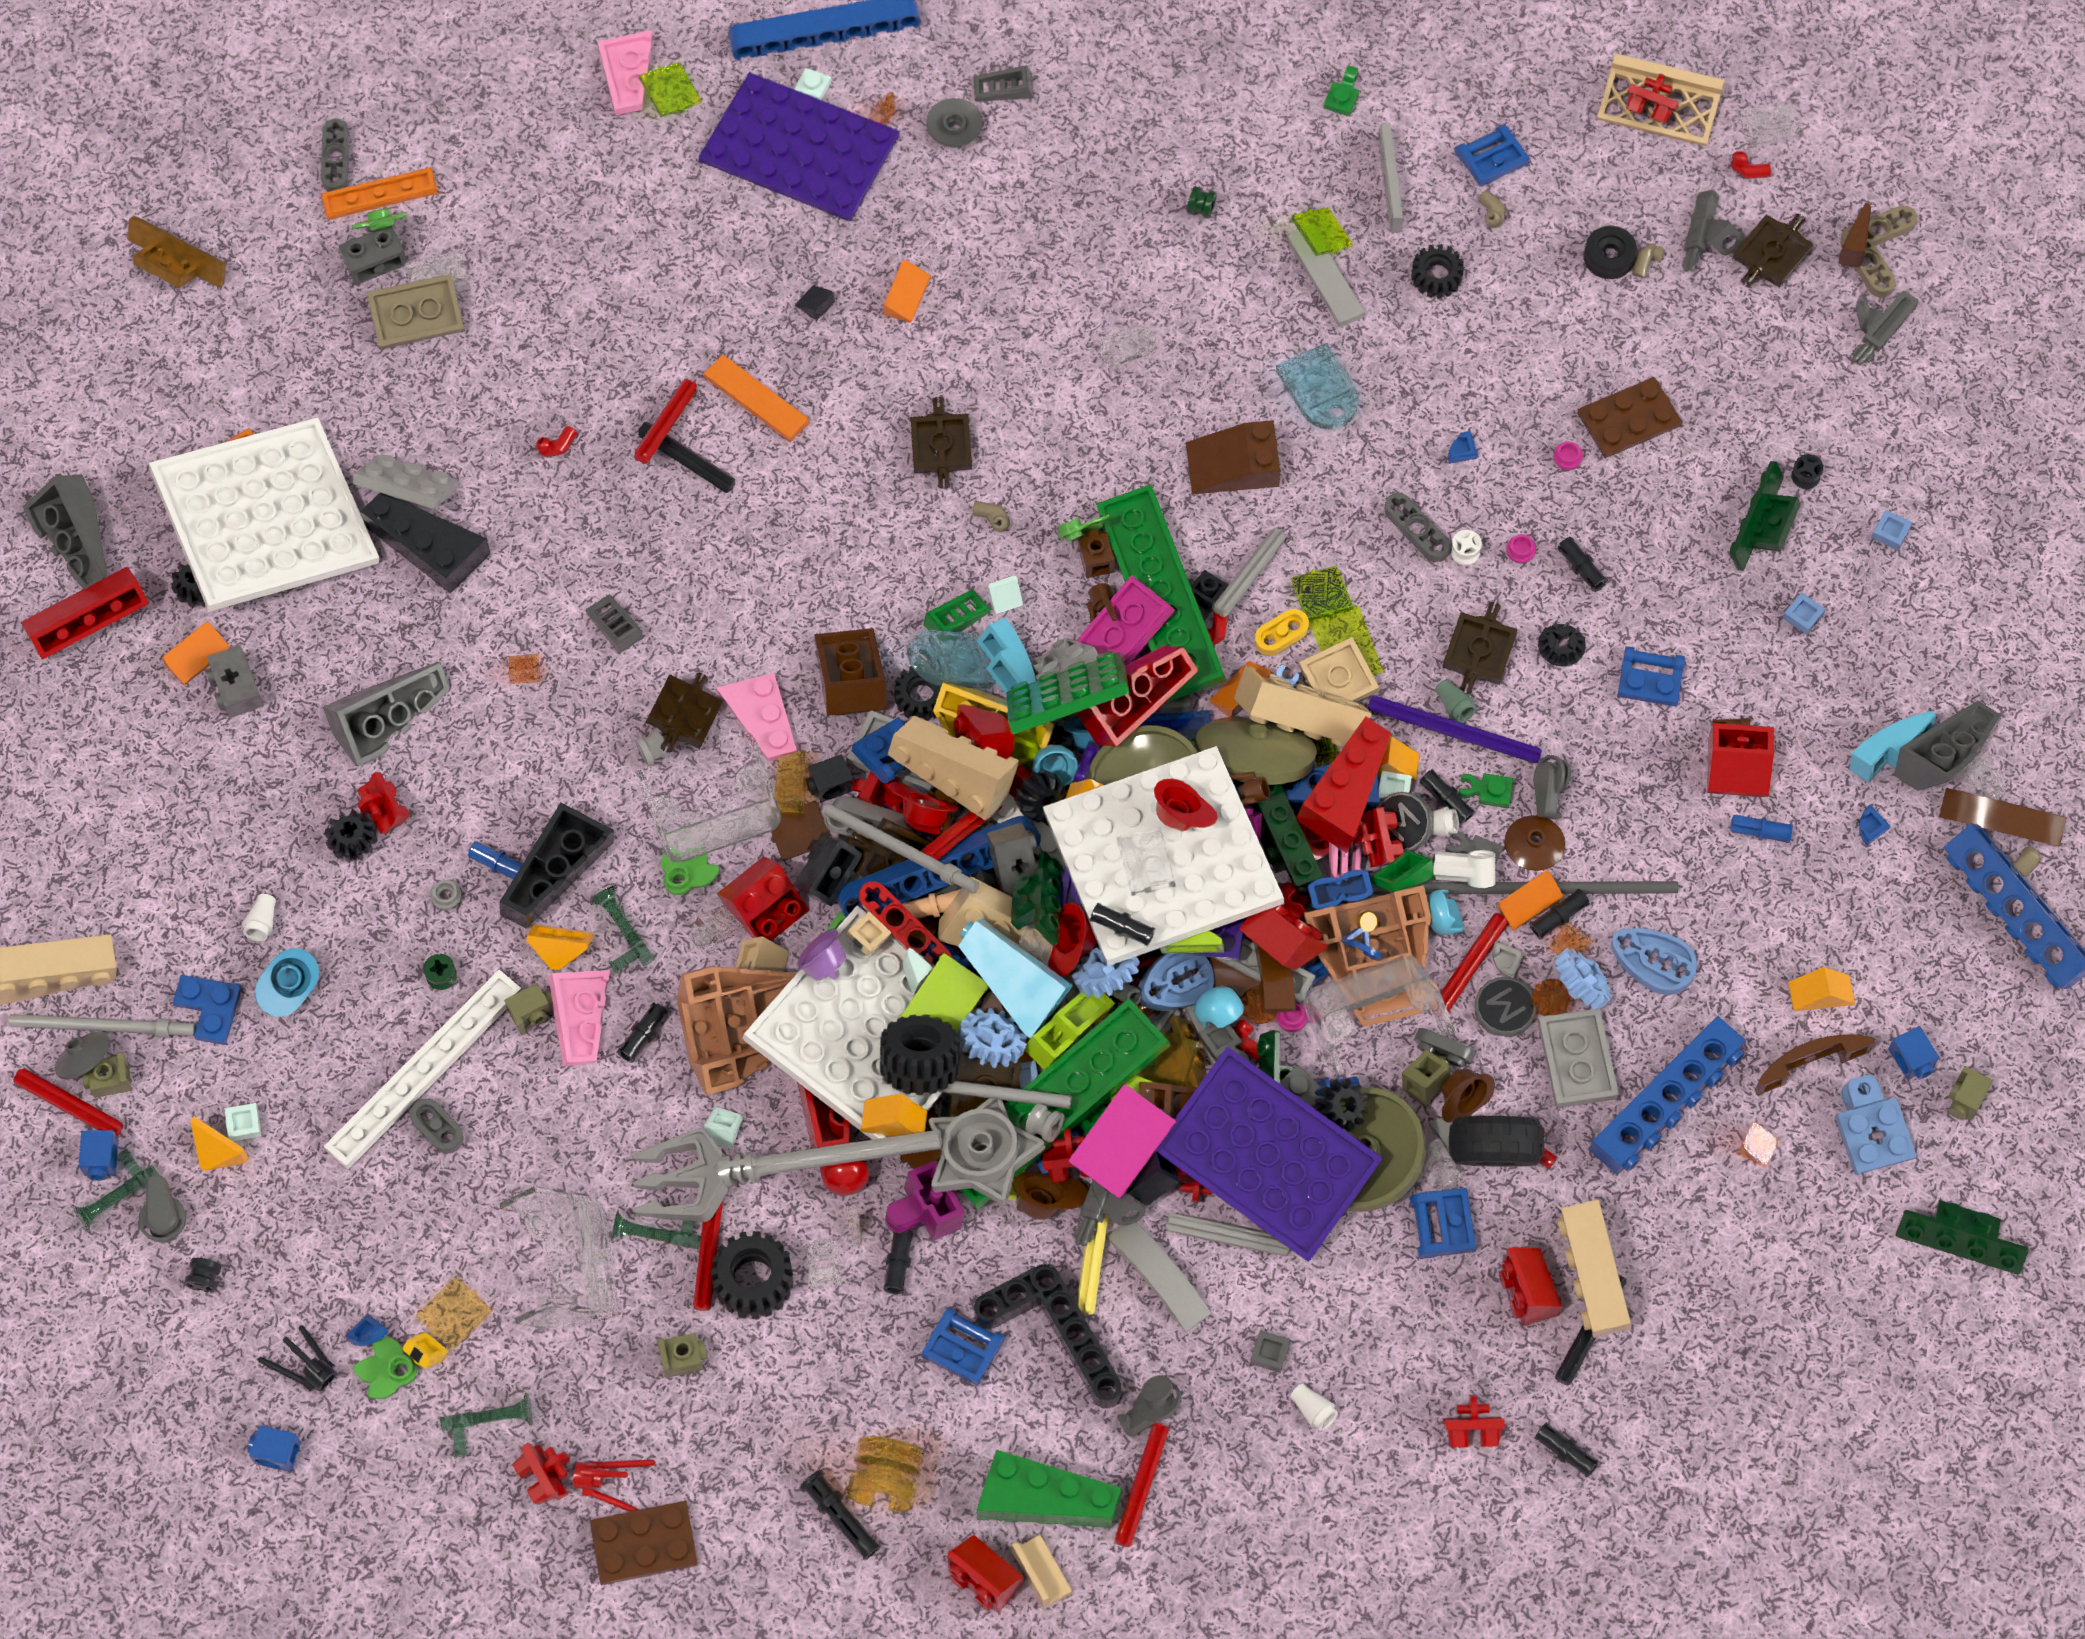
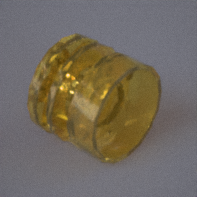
M879 1436L860 1438L857 1444V1451L859 1453L855 1454L854 1463L861 1469L851 1472L847 1496L861 1505L873 1507L876 1492L888 1494L891 1496L887 1510L894 1512L913 1510L918 1486L909 1479L920 1477L921 1468L919 1465L923 1464L925 1453L920 1448L897 1439Z

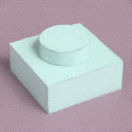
M805 68L794 90L822 100L831 83V77Z
M1382 771L1378 790L1379 803L1389 794L1401 791L1409 792L1412 776Z
M256 1103L225 1108L228 1139L238 1141L261 1136L259 1110Z

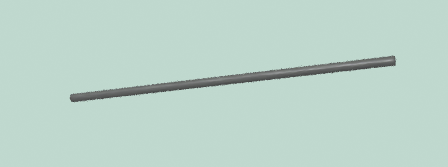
M1678 881L1556 882L1562 894H1572L1577 889L1582 890L1584 894L1678 893ZM1424 882L1409 888L1424 885L1426 894H1431L1439 889L1448 890L1449 893L1447 894H1512L1528 882H1495L1494 886L1487 888L1472 887L1468 885V882ZM1277 883V884H1278L1279 887H1281L1284 883ZM1371 884L1373 889V893L1371 895H1386L1393 893L1392 891ZM1307 885L1299 887L1300 895H1307Z

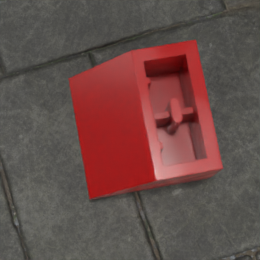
M965 704L958 705L957 717L953 720L955 738L963 736L971 740V745L984 750L986 747L997 751V756L1006 760L1012 757L1015 734H1012L1009 723L1003 715Z
M1713 723L1708 737L1707 793L1768 797L1774 758V727Z
M765 856L717 893L729 913L752 938L762 936L772 941L809 911L780 864Z
M1279 905L1248 916L1239 928L1241 932L1280 964L1293 970H1297L1328 947V944L1321 939L1323 933L1310 923L1306 925L1299 920L1300 914L1287 905Z
M1507 1248L1504 1261H1502V1270L1499 1271V1278L1503 1289H1509L1513 1300H1510L1509 1304L1513 1317L1515 1319L1520 1318L1522 1325L1527 1326L1559 1316L1562 1305L1541 1248Z
M974 1534L947 1554L948 1571L951 1573L949 1579L961 1590L967 1587L975 1593L974 1600L986 1611L992 1608L999 1613L1024 1584V1576Z

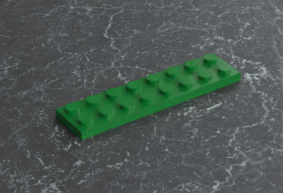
M1152 484L1096 503L1100 517L1109 513V518L1103 521V525L1124 581L1126 582L1131 575L1134 576L1175 610L1148 641L1150 651L1152 652L1162 646L1184 647L1199 670L1169 698V701L1225 682L1224 672Z
M1129 998L1022 1090L1072 1096L1070 1109L1047 1106L1048 1111H1058L1064 1115L1063 1126L1055 1140L1064 1137V1129L1071 1128L1072 1130L1165 1051L1170 1046V1043ZM1007 1101L1004 1107L1010 1122L1014 1126L1026 1131L1028 1116L1037 1104ZM1039 1134L1034 1135V1136H1036V1137L1042 1139V1136H1041V1135H1039ZM1043 1140L1045 1144L1044 1151L1017 1169L1013 1179L1053 1146V1141L1047 1142ZM973 1188L960 1189L977 1209L990 1200V1198Z

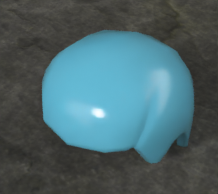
M1050 744L1040 749L1035 755L1032 771L1039 772L1043 768L1046 771L1052 772L1062 780L1061 782L1066 787L1074 780L1078 762L1071 750L1063 745Z
M1440 889L1433 891L1427 899L1431 914L1430 927L1439 935L1463 932V922L1456 901L1454 899H1446L1445 894L1449 893V891Z
M1217 986L1204 991L1194 1006V1014L1204 1027H1208L1207 1022H1212L1217 1028H1223L1237 1020L1245 1010V1006L1236 992L1226 986Z

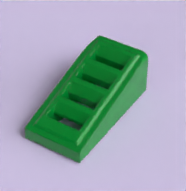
M972 589L927 612L923 625L939 645H942L990 613V608ZM970 599L973 601V603H970L976 609L973 612L964 604ZM959 607L965 616L962 617L955 609ZM949 614L954 622L951 623L946 616Z
M1408 850L1395 859L1394 862H1391L1370 877L1371 884L1396 892L1429 881L1433 878L1432 859Z

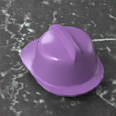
M830 929L822 933L804 949L798 960L799 971L802 969L816 981H821L828 976L834 980L839 977L838 969L845 962L846 954L838 941L836 929Z

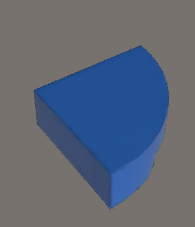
M1471 430L1460 434L1450 446L1448 452L1449 464L1477 459L1478 454Z
M1871 805L1867 806L1859 821V833L1866 846L1891 827Z
M367 1314L345 1337L353 1345L365 1346L380 1340L389 1332L384 1325Z

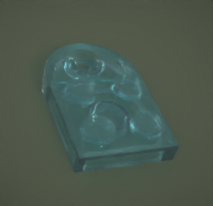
M1324 343L1276 365V373L1305 419L1312 425L1322 429H1337L1348 424L1356 415L1358 392L1328 343ZM1332 408H1339L1344 414L1340 417H1334L1328 411Z
M923 630L908 644L907 655L910 664L923 679L932 684L942 686L944 682L968 688L990 689L996 683L995 679L986 669L989 663L984 650L977 643L979 638L977 633Z

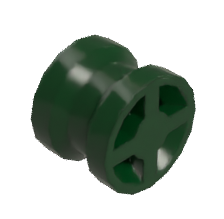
M1194 186L1189 197L1187 213L1192 215L1199 213L1202 214L1203 218L1210 219L1216 203L1217 192L1213 190L1209 192L1202 191L1201 187Z
M434 954L425 961L423 972L428 984L433 989L446 990L455 983L457 972L450 957L444 954Z

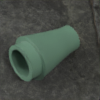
M1449 679L1441 681L1436 686L1435 692L1439 695L1450 719L1463 723L1476 712L1474 699L1453 685Z

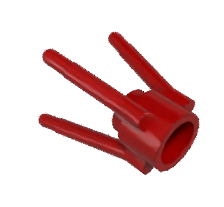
M653 1459L606 1462L589 1460L588 1463L577 1462L573 1475L574 1488L582 1489V1496L594 1497L629 1512L637 1511L636 1507L595 1490V1488L602 1487L604 1477H628V1473L625 1471L604 1469L653 1466L656 1462Z

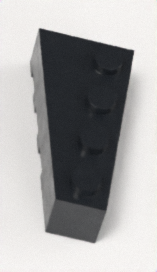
M379 493L360 511L368 530L450 594L491 554L487 538L387 494Z
M560 802L499 902L500 915L527 929L614 843V830Z

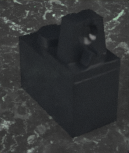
M822 832L818 840L813 839L807 850L810 853L807 859L809 860L795 881L794 886L813 899L832 907L863 853L840 838Z
M1155 1151L1126 1193L1148 1206L1179 1183L1176 1167Z

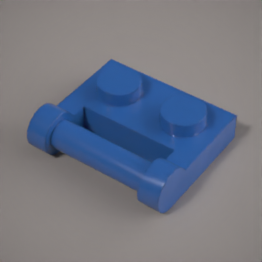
M1505 124L1497 126L1494 132L1466 145L1462 143L1454 147L1455 154L1463 162L1480 187L1529 164V156ZM1499 141L1502 142L1501 144L1485 152H1482L1476 156L1472 155L1492 144H1495Z
M1625 646L1617 697L1677 707L1685 656L1676 655L1675 657L1636 651L1634 650L1635 647ZM1632 662L1664 667L1673 669V674L1669 675L1631 668Z
M899 717L853 743L851 750L885 784L893 780L897 773L906 769L905 766L897 761L889 765L885 763L892 759L888 756L893 735L905 725Z
M1467 1188L1417 1193L1409 1197L1410 1205L1415 1210L1420 1246L1417 1249L1420 1259L1476 1251ZM1428 1205H1436L1442 1243H1432L1427 1211Z
M948 1307L924 1347L921 1357L979 1386L1006 1336L997 1331L994 1334L957 1315L958 1311ZM952 1326L988 1346L984 1351L947 1331Z

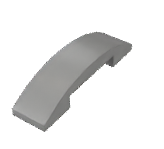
M1135 1222L1131 1225L1119 1226L1106 1236L1124 1260L1130 1262L1166 1305V1310L1186 1333L1211 1314L1206 1304L1181 1270L1139 1224Z

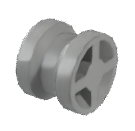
M657 729L652 731L649 737H640L635 740L636 746L647 766L654 764L655 760L660 757L665 759L670 756V753L666 752L667 746L664 751L660 747L664 739Z
M1037 1104L1028 1116L1026 1131L1032 1135L1039 1134L1043 1140L1052 1142L1061 1131L1064 1115L1058 1111L1050 1112L1047 1106Z

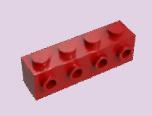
M127 566L23 620L21 624L43 660L148 605L149 602L137 579Z

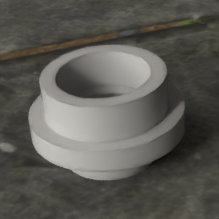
M439 881L431 890L432 903L441 910L455 908L462 898L460 887L453 881ZM444 892L452 893L449 899H441V895Z

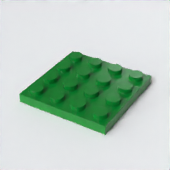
M1104 652L1098 655L1095 661L1086 664L1084 661L1076 662L1068 666L1067 671L1058 674L1055 671L1041 675L1039 681L1030 684L1024 681L1013 685L1010 688L1011 690L1006 692L1008 723L1012 734H1017L1129 694L1126 669L1121 652Z

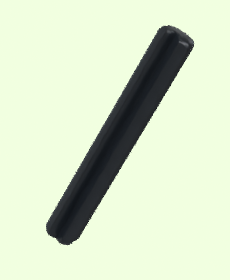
M644 422L639 427V437L642 439L645 437L652 426L651 423ZM668 434L658 447L660 451L725 493H729L736 484L732 476Z
M1618 1274L1623 1289L1626 1284V1278ZM1582 1325L1555 1375V1379L1558 1382L1567 1386L1572 1383L1596 1337L1593 1338L1591 1329L1585 1330L1584 1325Z

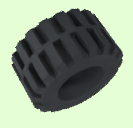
M925 1014L923 1016L909 1015L907 1018L900 1017L897 1018V1022H890L887 1025V1029H883L880 1037V1074L883 1076V1080L887 1084H892L891 1087L895 1090L901 1089L903 1093L934 1094L937 1093L938 1089L944 1090L948 1088V1084H953L959 1072L960 1038H958V1032L956 1029H952L950 1023L942 1022L941 1018H932L930 1015Z
M746 1231L739 1233V1239L735 1240L733 1236L727 1239V1247L721 1244L717 1249L719 1256L714 1255L711 1276L715 1293H717L720 1303L726 1305L727 1311L732 1314L734 1311H737L738 1317L745 1319L746 1314H751L752 1319H759L758 1313L762 1312L768 1317L772 1315V1308L775 1307L777 1310H780L783 1307L782 1300L788 1301L791 1295L790 1288H793L794 1281L790 1256L787 1251H784L783 1244L779 1240L774 1242L773 1236L769 1234L762 1238L760 1231H753V1236H747ZM748 1262H761L771 1269V1275L768 1280L755 1288H746L734 1281V1275L738 1268Z

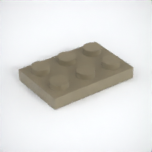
M452 274L367 292L380 350L465 331Z

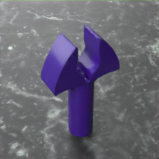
M1088 742L1074 775L1075 782L1086 780L1090 765L1100 748L1099 745Z

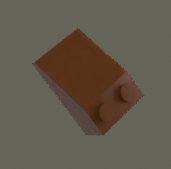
M1274 420L1242 423L1186 442L1192 494L1279 487L1281 470Z
M874 629L814 634L827 716L887 709L885 676Z

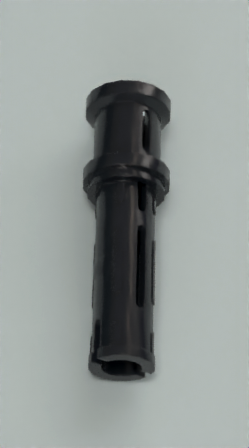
M822 1469L817 1470L805 1479L799 1489L810 1495L818 1505L817 1510L819 1513L827 1514L861 1554L862 1558L867 1560L881 1546L875 1542L842 1502L843 1494L839 1490L835 1491L824 1478V1471Z

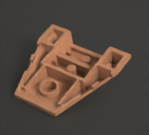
M1424 885L1303 913L1306 925L1310 923L1323 933L1321 939L1328 944V947L1318 956L1362 1027L1423 1013L1426 957L1429 945L1428 932L1431 920ZM1362 912H1371L1377 918L1375 929L1369 932V943L1371 948L1382 954L1380 961H1375L1365 956L1361 949L1341 942L1343 937L1358 928L1356 920ZM1362 933L1352 940L1362 943ZM1418 1005V1008L1368 1020L1363 1019L1364 1017Z
M709 966L681 974L677 1004L688 1060L705 1095L735 1088L757 1070L761 1071L768 1066V1063L771 1061L742 1038L749 1027L797 973Z

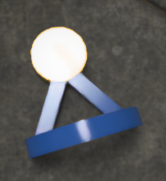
M1365 911L1357 917L1356 923L1358 928L1343 937L1341 942L1361 949L1365 956L1375 961H1380L1382 954L1371 948L1369 943V932L1375 929L1377 918L1373 913ZM1362 933V943L1352 940Z

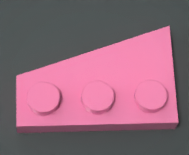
M652 30L598 41V48L615 115L643 110L653 39Z
M774 673L716 687L720 697L729 706L731 712L745 728L768 762L797 754Z
M610 970L552 973L548 977L563 1066L593 1064L597 1060L602 1027L600 1025L602 1008L605 1007L606 996L604 994Z

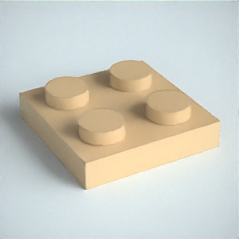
M1353 637L1299 662V668L1310 688L1319 691L1320 697H1323L1324 693L1327 692L1353 702H1358L1379 692V686Z

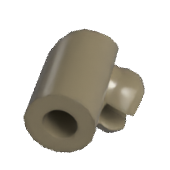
M1485 190L1478 197V201L1488 209L1485 216L1488 226L1497 228L1504 222L1506 208L1489 190Z
M1654 243L1641 249L1637 255L1632 275L1646 278L1651 260L1662 261L1665 249L1661 246H1656Z
M980 501L974 502L972 515L986 517L991 526L998 532L1006 531L1009 528L1010 519L1001 505Z
M2031 846L2025 847L2019 858L2015 862H2011L2023 877L2028 876L2040 862L2039 852Z

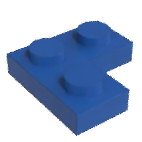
M180 975L172 1003L175 1007L201 1011L194 1035L196 1040L226 1045L242 987L237 984Z

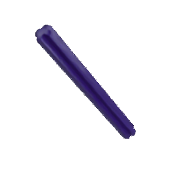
M1375 695L1370 698L1368 704L1369 711L1534 764L1539 762L1542 750L1538 747Z

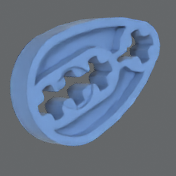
M1641 928L1621 929L1613 935L1611 941L1613 954L1626 972L1643 986L1658 994L1672 995L1685 990L1691 984L1696 973L1697 960L1691 947L1681 939L1659 931ZM1627 938L1630 940L1631 947L1627 946L1623 950L1620 948L1621 943L1619 941L1623 942ZM1653 952L1657 953L1658 961L1664 963L1666 960L1672 961V968L1678 970L1680 967H1684L1686 975L1677 978L1675 976L1676 971L1673 969H1668L1666 972L1662 971V964L1654 961L1653 964L1648 963L1647 955L1650 956Z
M1184 953L1164 954L1157 958L1142 975L1137 986L1142 994L1139 1003L1146 1008L1158 1011L1184 1009L1196 1004L1204 991L1213 988L1214 973L1209 960L1205 956ZM1196 967L1199 969L1200 973L1176 985L1172 984L1171 980ZM1160 988V991L1150 996L1149 990Z

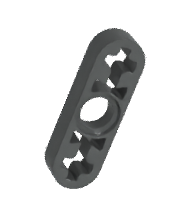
M337 118L328 120L322 129L321 181L327 192L346 188L348 185L350 134L346 122ZM338 128L340 129V132H338V142H334L332 133H334V129ZM333 152L343 154V157L338 161H330L328 159V156ZM332 169L337 170L339 179L336 180V183H331L330 181L333 178Z
M1402 493L1391 494L1386 499L1384 508L1385 515L1429 561L1441 562L1445 560L1450 550L1448 538L1408 496ZM1393 503L1398 506L1403 504L1404 514L1399 509L1393 511ZM1412 523H1421L1425 527V531L1415 534L1410 531L1409 526ZM1430 533H1432L1429 541L1427 537ZM1431 542L1435 546L1441 544V552H1439L1438 550L1431 551Z

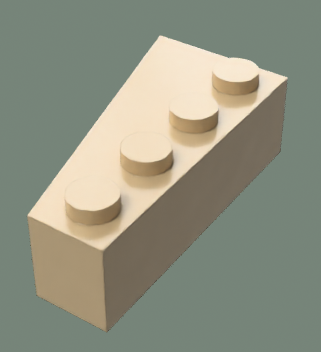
M1247 665L1234 696L1235 701L1250 715L1249 718L1261 724H1266L1267 720L1275 722L1277 727L1289 732H1294L1295 728L1303 730L1306 736L1321 740L1322 736L1331 738L1332 743L1341 747L1345 746L1364 717L1370 718L1372 714L1362 704L1327 692L1324 693L1323 697H1320L1319 691L1300 683L1296 688H1293L1290 682L1283 680L1282 677L1270 673L1268 679L1261 677L1256 672V668Z
M913 716L893 735L888 756L985 821L1006 802L1019 760L1012 757L1006 760L997 756V751L989 747L983 750L971 745V740L966 737L960 736L955 738L950 736L947 729L916 716Z
M970 876V878L979 882V888L975 893L961 888L939 919L938 940L959 946L963 940L960 934L970 921L975 923L977 920L984 919L1048 967L1047 956L1050 943L1035 928L1034 922L1017 930L1010 923L1012 897Z
M111 934L0 947V1005L88 985H106L111 980H115L117 967Z
M1599 1199L1561 1208L1562 1218H1558L1557 1223L1561 1238L1567 1236L1570 1247L1565 1249L1569 1268L1575 1267L1578 1279L1572 1280L1577 1299L1583 1298L1586 1310L1580 1311L1584 1329H1591L1593 1338L1631 1329V1322Z

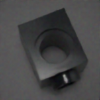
M842 754L808 766L809 778L805 779L811 796L817 794L820 803L853 792V778Z

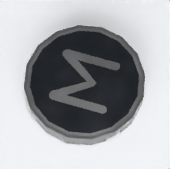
M1401 791L1389 794L1380 801L1377 808L1384 807L1385 812L1396 813L1398 824L1395 829L1388 830L1390 841L1399 840L1402 843L1403 852L1408 850L1415 851L1426 844L1432 834L1433 815L1431 808L1423 798L1414 793Z
M1498 977L1486 982L1479 989L1475 999V1016L1479 1024L1488 1033L1493 1035L1514 1037L1524 1033L1532 1025L1537 1012L1536 999L1532 990L1522 981L1512 977Z

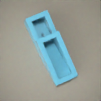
M1005 617L990 624L978 638L977 643L991 660L986 669L1006 694V692L1010 691V688L1017 683L1026 681L1030 684L1036 682L1033 667L1025 647L1007 618Z
M1932 711L1917 714L1878 731L1851 753L1849 769L1868 783L1886 764L1896 769L1900 747L1932 729L1935 725L1936 714Z

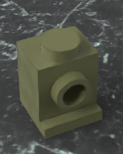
M538 983L504 1000L507 1011L521 1035L527 1033L526 1026L530 1024L531 1026L540 1025L547 1020V1015L552 1013V996L548 990L542 992Z
M1425 1050L1402 1072L1403 1090L1413 1099L1428 1107L1431 1104V1099L1441 1090L1443 1081L1451 1076L1450 1065L1443 1057L1435 1056L1428 1050Z
M123 1052L117 1053V1056L103 1058L93 1069L82 1075L84 1088L90 1089L94 1098L132 1091L129 1062ZM108 1072L105 1076H99L100 1073Z
M1964 1066L1948 1098L1953 1100L1948 1112L1957 1119L1965 1120L1967 1118L1972 1121L1993 1080Z
M696 1333L665 1340L663 1338L657 1339L666 1378L704 1370L702 1360L708 1359L704 1340L697 1341ZM689 1349L686 1355L681 1356L677 1354L678 1350Z

